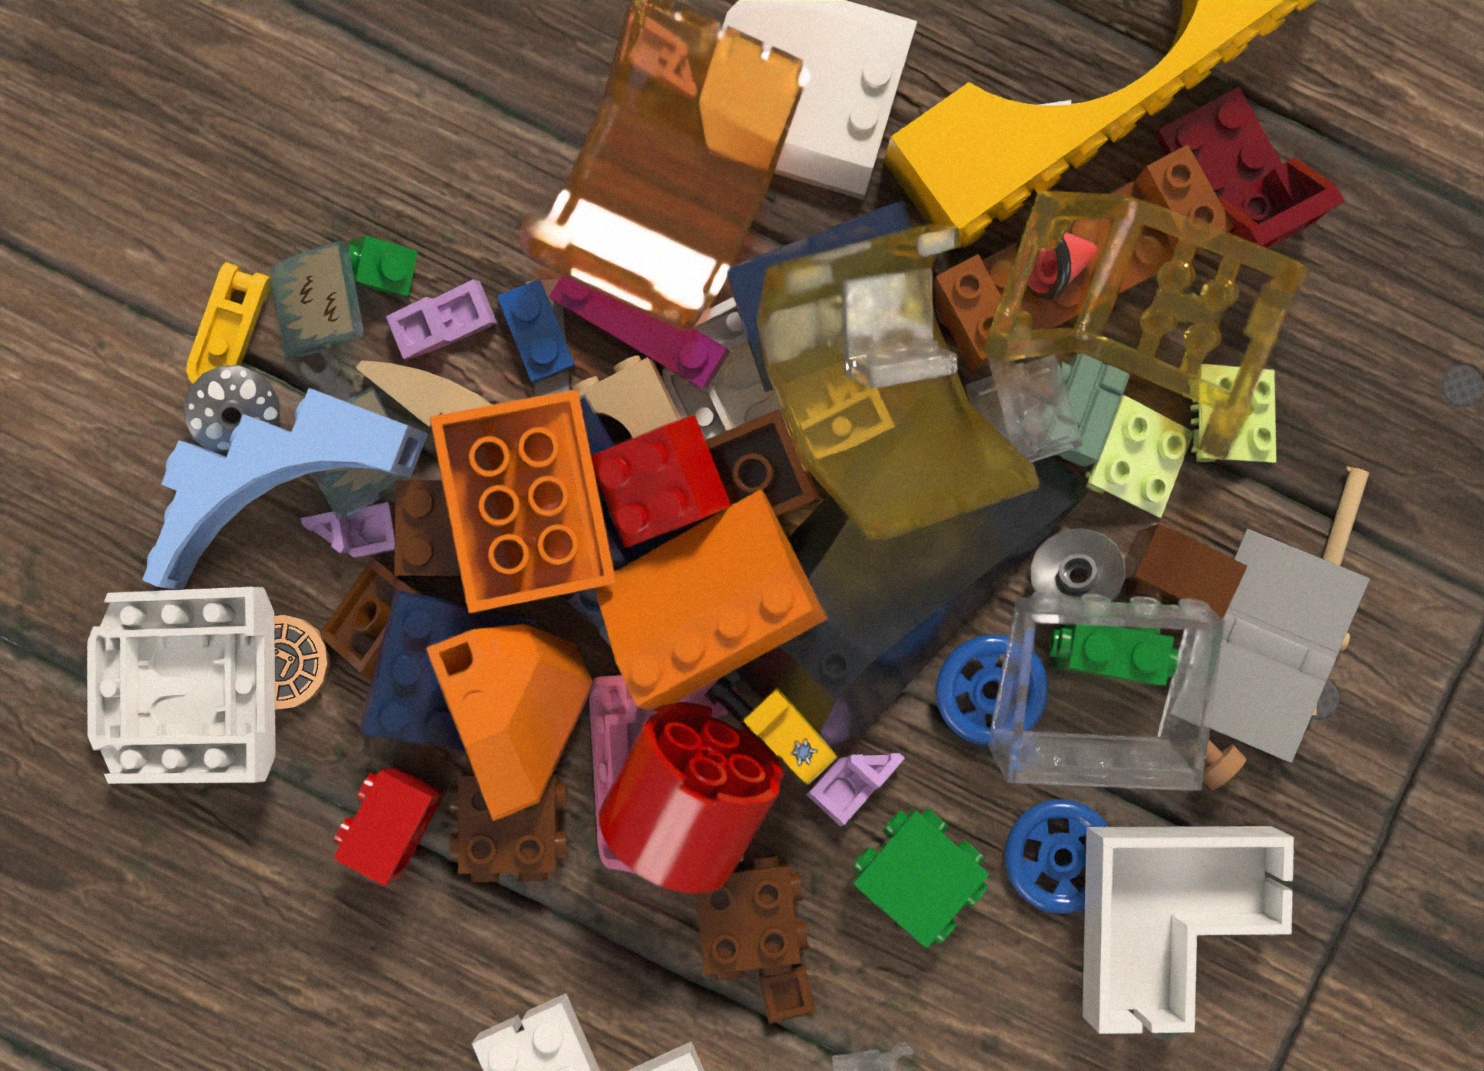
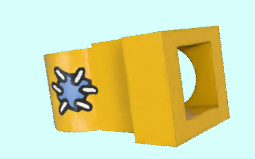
M778 687L744 719L746 725L777 756L780 755L806 784H810L837 758L829 745Z

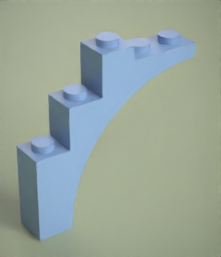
M309 388L305 398L296 409L295 425L292 432L243 414L239 425L232 432L227 457L207 450L204 447L178 440L175 450L170 454L166 462V473L161 484L177 492L165 511L164 525L156 545L151 549L147 557V569L142 580L157 587L184 590L200 556L220 529L248 503L275 486L308 473L337 468L378 469L411 478L428 433Z

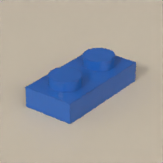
M541 279L497 296L532 384L576 367Z

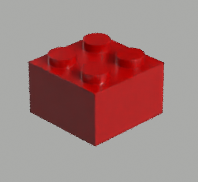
M695 414L663 425L591 455L594 472L625 548L703 519L731 506Z
M397 765L382 769L376 775L370 773L357 795V800L363 802L353 819L347 817L334 838L333 843L338 845L339 848L333 859L381 885L387 886L403 875L447 791Z

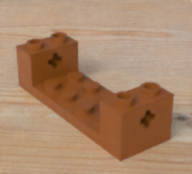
M1186 145L1147 165L1133 182L1051 224L1059 230L1090 241L1097 247L1096 257L1067 285L1065 291L1058 298L1041 300L1027 290L1017 269V242L984 260H981L977 254L937 275L930 287V291L936 307L973 372L1215 245L1234 226L1189 145Z

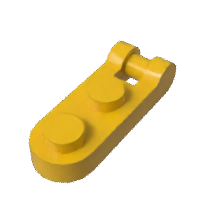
M228 262L222 265L187 361L186 371L188 379L192 384L202 373L218 366L242 365L262 305L270 294L272 287V278L258 272L252 276L241 272L240 266ZM235 290L246 293L242 305L230 301Z

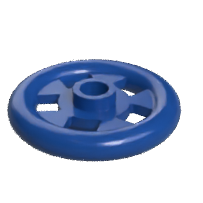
M982 635L959 645L944 661L936 683V701L940 714L946 724L963 739L979 745L997 746L1021 738L1037 724L1045 710L1048 699V679L1041 660L1026 644L1005 635ZM1001 654L1009 656L1018 662L1012 674L995 666ZM976 658L983 665V668L978 670L970 680H967L960 671L969 661ZM988 682H997L999 684L998 692L994 696H985L983 694L984 686ZM1016 685L1030 686L1026 706L1012 704L1016 695ZM968 692L975 709L962 714L955 697ZM1005 711L1006 724L997 727H986V713L996 714Z
M1056 799L1039 803L1028 809L1018 818L1009 832L1004 857L1010 882L1025 901L1043 911L1058 914L1073 913L1085 909V886L1077 890L1070 882V879L1076 877L1083 867L1086 868L1085 850L1078 840L1079 837L1087 833V827H1109L1096 811L1076 801ZM1057 818L1067 819L1068 833L1058 832L1049 835L1048 820ZM1027 839L1041 842L1036 862L1023 859ZM1065 848L1070 853V860L1067 864L1059 866L1054 861V855L1057 850ZM1041 872H1044L1052 879L1058 880V884L1052 893L1041 889L1035 884Z

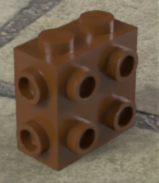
M559 773L552 774L539 803L496 821H493L475 775L463 774L458 776V785H451L450 810L451 813H458V833H451L450 858L452 862H458V874H471V881L473 882L500 881V873H519V881L548 880V873H555L559 868V860H567L568 855L567 831H559V812H567L568 792L567 783H559Z
M778 855L750 858V866L737 867L730 879L722 887L710 892L695 893L705 975L715 974L717 981H728L743 978L744 970L763 968L764 975H777L791 972V964L801 963L799 950L809 949L805 920L796 921L794 902L803 901L799 872L790 873L788 861L779 862Z

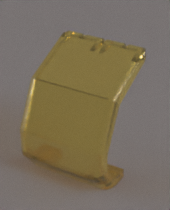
M936 224L916 226L774 264L765 269L756 316L763 360L800 461L862 532L872 540L876 539L883 542L913 532L915 526L924 528L957 517L959 512L966 514L996 504L1001 501V498L1010 499L1037 490L1039 487L1035 466L969 403L934 315L929 282L936 253L961 247L959 227Z

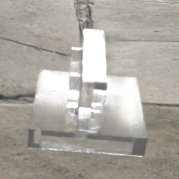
M1007 350L1000 351L988 356L992 376L965 385L986 468L992 476L1083 445L1061 365L1055 354L1027 364L1023 362L1016 364Z

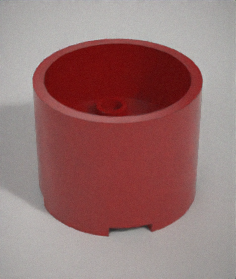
M675 702L655 708L650 718L643 725L601 805L598 817L599 827L604 840L612 852L627 867L641 877L671 890L685 893H705L722 887L730 879L778 795L779 782L783 776V770L776 754L747 725L739 731L730 724L712 717V707L690 702Z

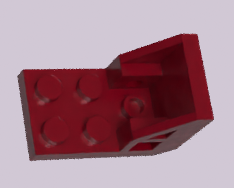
M1240 87L1159 128L1154 134L1166 156L1186 145H1189L1234 226L1229 233L1215 244L1220 254L1233 266L1316 224L1345 201L1335 183L1294 157L1283 164L1281 163Z

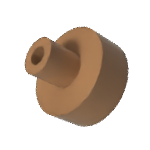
M1209 739L1195 750L1196 754L1205 762L1198 771L1197 776L1210 790L1217 789L1230 780L1247 760L1234 744H1229L1219 750Z

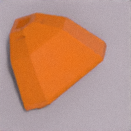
M524 624L474 629L427 647L426 650L435 676L469 757L476 781L492 820L496 821L539 803L593 688V681L576 644Z

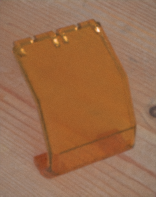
M630 0L626 8L602 103L564 189L546 219L529 212L520 227V244L525 255L535 263L681 330H691L715 301L727 278L724 269L732 267L773 179L809 74L803 68L805 60L772 46L770 52L763 50V41L730 26L726 28L725 32L719 30V21L686 6L681 8V12L675 10L676 2L673 0Z

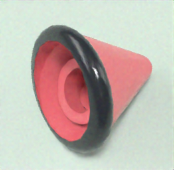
M1035 221L1022 230L1017 241L1016 264L1019 276L1027 290L1041 300H1053L1058 298L1065 291L1067 285L1096 257L1097 247L1094 243L1059 230L1050 223Z

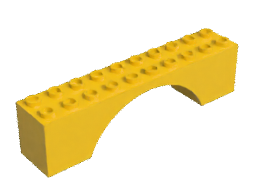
M1183 0L1178 30L1168 54L1158 65L1127 87L1088 102L1044 106L1007 100L990 94L968 82L891 136L883 163L947 251L958 243L964 249L986 233L984 228L996 216L1001 222L1011 217L1024 206L1022 202L1030 196V192L1035 190L1038 195H1041L1061 180L1060 175L1070 167V164H1073L1076 169L1080 168L1099 153L1097 149L1108 140V137H1110L1113 143L1120 140L1137 126L1135 122L1146 111L1150 116L1155 115L1174 100L1172 96L1184 86L1188 90L1192 89L1211 74L1210 69L1221 60L1225 64L1229 63L1248 48L1247 43L1258 34L1262 38L1267 36L1283 24L1286 20L1284 17L1295 8L1300 12L1316 0Z

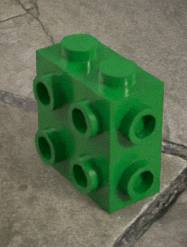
M1084 612V615L1075 616V620L1061 621L1060 629L1052 630L1048 656L1055 657L1053 668L1143 685L1166 686L1167 677L1172 678L1177 668L1178 650L1172 648L1174 637L1160 635V625L1132 621V623L1122 622L1121 627L1112 626L1113 617Z
M911 807L906 814L899 810L892 816L882 829L886 838L875 850L868 846L857 857L851 866V869L856 873L850 880L854 886L917 941L928 948L933 941L940 944L949 936L957 924L953 917L964 904L970 908L982 897L988 888L984 881L990 874L980 866L986 858L964 839L957 846L943 833L949 826L929 808H926L920 814Z

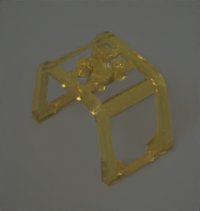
M1039 191L1024 235L1021 237L1022 241L1000 303L996 308L997 311L985 342L983 353L1001 362L1033 356L1075 352L1093 356L1212 408V413L1197 450L1218 459H1226L1248 425L1254 410L1250 404L1252 395L1271 349L1277 341L1276 337L1286 313L1304 290L1311 271L1299 262L1275 251L1146 201L1118 194ZM1076 219H1115L1075 328L1031 330L1032 314L1023 310L1018 311L1039 250L1056 249ZM1147 225L1179 238L1171 262L1162 265L1158 271L1157 280L1159 286L1151 307L1147 308L1141 315L1140 325L1143 334L1137 350L1104 337L1103 333L1143 227ZM1197 246L1223 256L1215 279L1203 286L1200 294L1201 297L1196 294L1182 293L1195 280V270L1191 265V261ZM1241 264L1267 273L1275 277V279L1264 283L1244 331V334L1251 336L1252 339L1233 386L1229 391L1198 377L1197 374L1205 354L1210 353L1220 344L1221 334L1218 327L1226 308H1229L1238 299L1239 290L1234 281ZM1178 320L1181 322L1191 321L1194 325L1189 327L1183 336L1186 352L1180 367L1177 368L1154 358L1162 336L1174 330Z

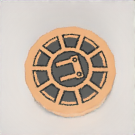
M288 615L274 616L275 709L298 707L314 698L326 683L331 665L330 656L327 652V646L321 638L320 631L306 620Z

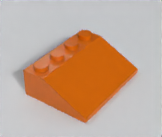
M578 389L430 416L469 613L616 584Z
M761 489L615 571L616 584L595 588L620 672L636 706L652 712L661 705L675 703L828 619Z

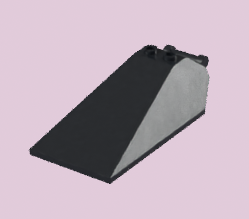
M952 364L894 425V429L890 430L787 538L828 619L719 678L704 696L713 705L718 702L744 727L746 725L744 722L745 717L754 709L731 688L741 677L764 700L778 687L829 747L865 731L1089 491L1049 453L1037 448L1034 439Z

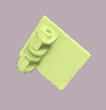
M1198 364V368H1195V377L1190 378L1193 389V402L1199 403L1191 405L1192 412H1199V418L1191 419V425L1199 426V429L1193 430L1194 447H1191V453H1196V462H1215L1216 459L1275 463L1274 370Z
M1122 395L1099 461L1092 465L1090 472H1086L1085 477L1089 479L1086 488L1102 494L1106 491L1161 518L1193 437V431Z

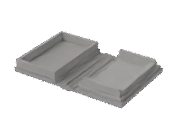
M1246 529L1234 560L1248 567L1224 619L1208 620L1169 711L1292 763L1370 578Z

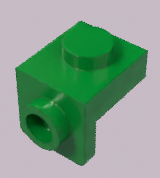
M366 235L351 239L349 244L343 247L340 254L344 284L350 287L360 285L398 297H407L410 291L418 251Z

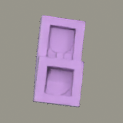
M474 279L434 299L425 297L386 316L401 355L406 360L442 348L497 324L481 282Z

